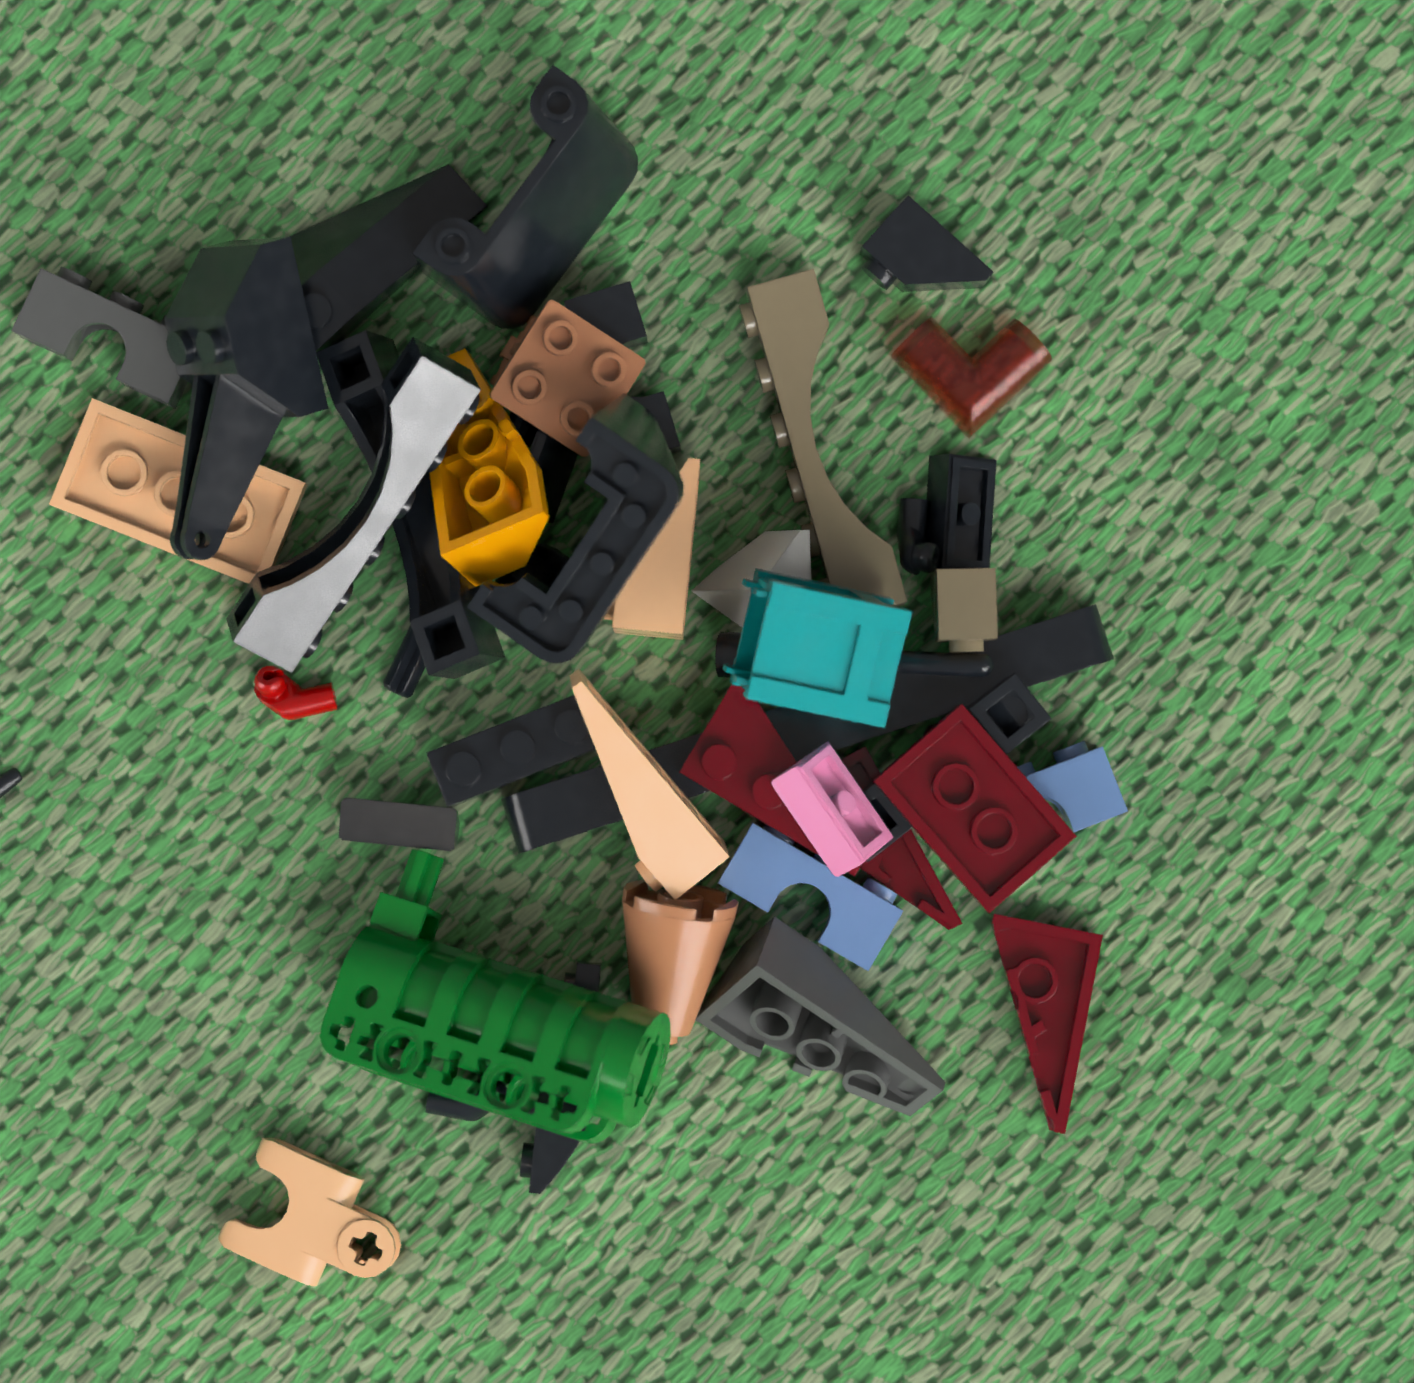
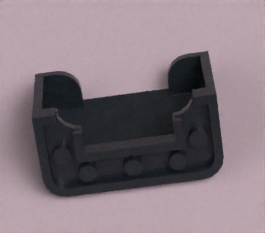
M554 65L544 75L530 98V112L534 123L552 138L547 152L486 234L466 220L447 218L435 224L413 252L424 275L488 322L501 329H515L523 326L530 316L535 314L633 182L638 171V156L634 146L574 79Z
M625 393L591 416L576 439L582 446L587 447L591 456V471L585 483L609 500L572 556L569 558L550 545L536 544L525 567L498 577L495 581L486 580L467 606L468 609L532 654L549 663L569 661L585 647L678 508L684 495L682 478L656 417L647 408Z

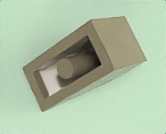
M996 568L937 569L930 575L935 642H949V653L984 652V641H993L998 638Z

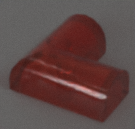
M931 316L891 355V358L968 439L1052 361V356L1044 344L1032 331L1015 318L971 357Z

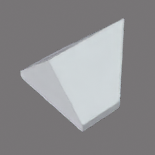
M810 530L765 531L716 568L692 592L743 628L751 588L745 587L742 581L743 578L753 580L755 568L811 580Z

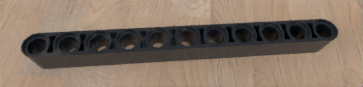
M1095 604L999 635L993 641H984V652H967L986 654L991 657L994 667L988 676L968 677L896 673L885 728L783 706L767 711L765 714L796 762H798L827 741L834 750H838L948 714L959 704H963L966 708L1013 673H1016L1023 683L1029 687L1113 660L1114 657L1097 605ZM702 733L648 750L688 798L710 791L679 773ZM602 765L501 799L519 854L623 820Z

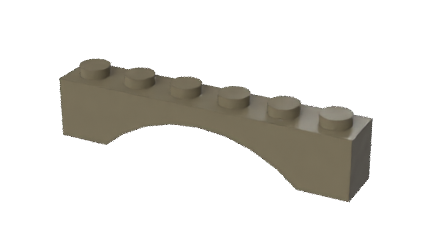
M810 269L747 287L749 302L739 305L747 337L758 336L764 358L754 360L763 393L774 391L779 413L770 415V420L778 448L790 447L795 468L785 470L793 502L805 501L811 523L801 525V530H810L811 558L820 556L826 578L817 581L888 596L894 599L893 606L905 605L907 598L892 546L870 531L844 504L828 479L816 448L810 416L811 380L817 355L828 332L829 320L815 271Z

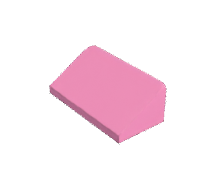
M828 741L772 781L773 788L834 876H841L863 864L893 838L889 829Z

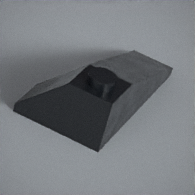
M449 164L289 236L292 241L316 352L343 341L420 269L413 252L435 224L447 218H461L471 222L488 207Z

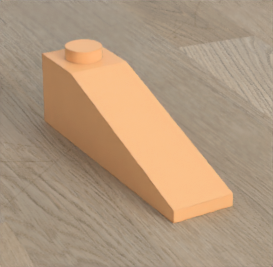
M578 668L570 675L572 690L637 856L640 859L635 864V867L655 892L664 887L672 898L676 900L730 857L725 841Z

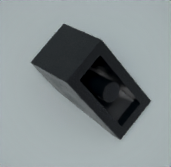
M909 195L862 245L860 255L867 260L863 264L862 269L875 283L885 290L892 284L901 292L983 288L994 273Z

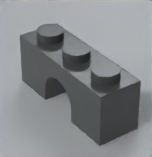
M61 267L58 274L54 275L44 269H40L11 331L19 337L70 361H73L80 344L91 333L99 330L118 332L124 340L126 354L116 380L130 389L176 409L188 381L178 375L176 364L169 356L167 350L168 330L165 321L166 315H164L161 323H158L141 315L144 305L130 297L112 291L108 300L89 291L92 281L74 271Z

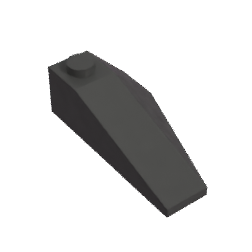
M775 916L742 945L702 1004L696 1021L744 1052L760 1057L764 1044L796 1056L792 1067L793 1071L810 1077L812 1069L819 1071L832 1070L843 1075L842 1085L847 1092L908 1116L913 1115L944 1090L946 1083L821 947Z

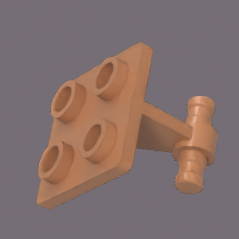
M549 300L537 317L530 316L526 327L517 338L514 336L510 337L499 356L503 358V361L499 365L500 368L490 380L493 388L489 396L492 400L581 457H586L589 455L587 447L582 446L576 439L591 416L625 393L627 395L644 368L645 360L555 300Z

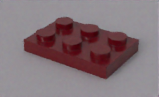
M963 704L956 706L872 780L986 913H991L1077 837Z

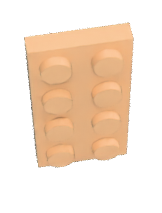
M92 398L49 505L176 555L170 544V534L177 505L186 435ZM259 464L216 554L207 560H186L249 584L257 572L276 565L307 484Z

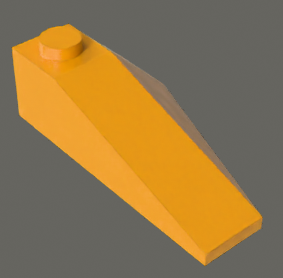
M464 348L448 355V357L472 371L481 389L479 392V403L469 421L463 425H457L446 441L448 448L442 462L433 472L429 473L440 555L472 585L477 587L488 579L494 580L527 565L547 523L549 514L540 466L503 406L490 398L489 393L492 388L471 354Z

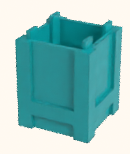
M755 568L753 580L743 578L742 584L745 587L751 588V594L736 659H734L733 665L723 664L722 668L726 673L731 674L729 681L732 685L741 686L744 689L743 696L749 700L885 728L890 708V698L912 611L893 606L894 599L888 596Z

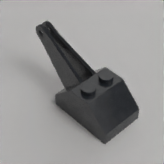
M291 237L232 240L201 248L165 317L168 330L167 350L169 356L176 364L178 375L193 385L177 505L170 534L172 550L180 558L207 560L216 554L282 418L302 417L329 409Z

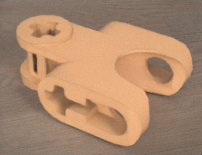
M262 1138L257 1149L256 1161L260 1168L273 1173L282 1180L287 1188L289 1197L287 1213L280 1222L269 1228L257 1227L236 1218L224 1223L218 1236L224 1248L310 1286H317L327 1263L362 1278L377 1276L393 1265L399 1256L401 1248L400 1234L396 1227L384 1217L354 1204L364 1182L363 1177L279 1138ZM372 1232L377 1235L375 1245L382 1249L383 1252L365 1260L361 1257L363 1247L356 1243V1238L363 1239Z

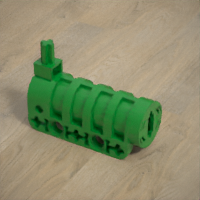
M412 849L396 896L380 892L370 920V926H366L359 933L345 957L321 1025L320 1039L325 1051L338 1060L358 1066L372 1074L583 1143L594 1144L605 1140L611 1135L616 1124L630 1128L638 1124L651 1105L665 1068L671 1035L668 1015L433 941L442 915L429 908V904L445 859L422 850ZM354 1023L349 1044L345 1049L346 1042L338 1038L341 1027L351 1028ZM369 1039L375 1041L373 1049L366 1047ZM391 1046L404 1050L401 1061L389 1057ZM432 1056L444 1061L441 1071L429 1067ZM458 1067L475 1074L484 1073L481 1078V1084L462 1077H456ZM426 1072V1078L422 1079V1076ZM511 1074H514L515 1077L511 1081ZM498 1081L509 1084L506 1095L496 1092ZM540 1090L549 1094L547 1105L536 1102L539 1098ZM564 1101L577 1106L574 1114L561 1113ZM535 1105V1113L530 1114V1110ZM592 1116L601 1118L598 1124L589 1123Z

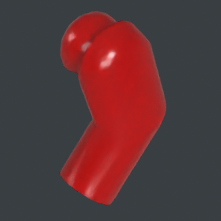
M273 665L262 667L254 677V691L257 698L285 720H295L338 710L332 682L303 689L285 675L282 669Z

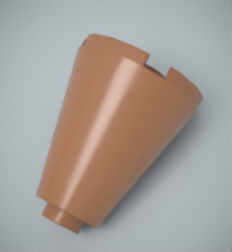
M637 880L625 885L622 896L631 1003L668 1015L671 1025L670 1045L678 1042V1037L687 1036L691 1033L736 919L739 902L734 899L726 903L727 893L700 885H694L678 899L674 900L666 889H661L657 892L648 891L646 881Z

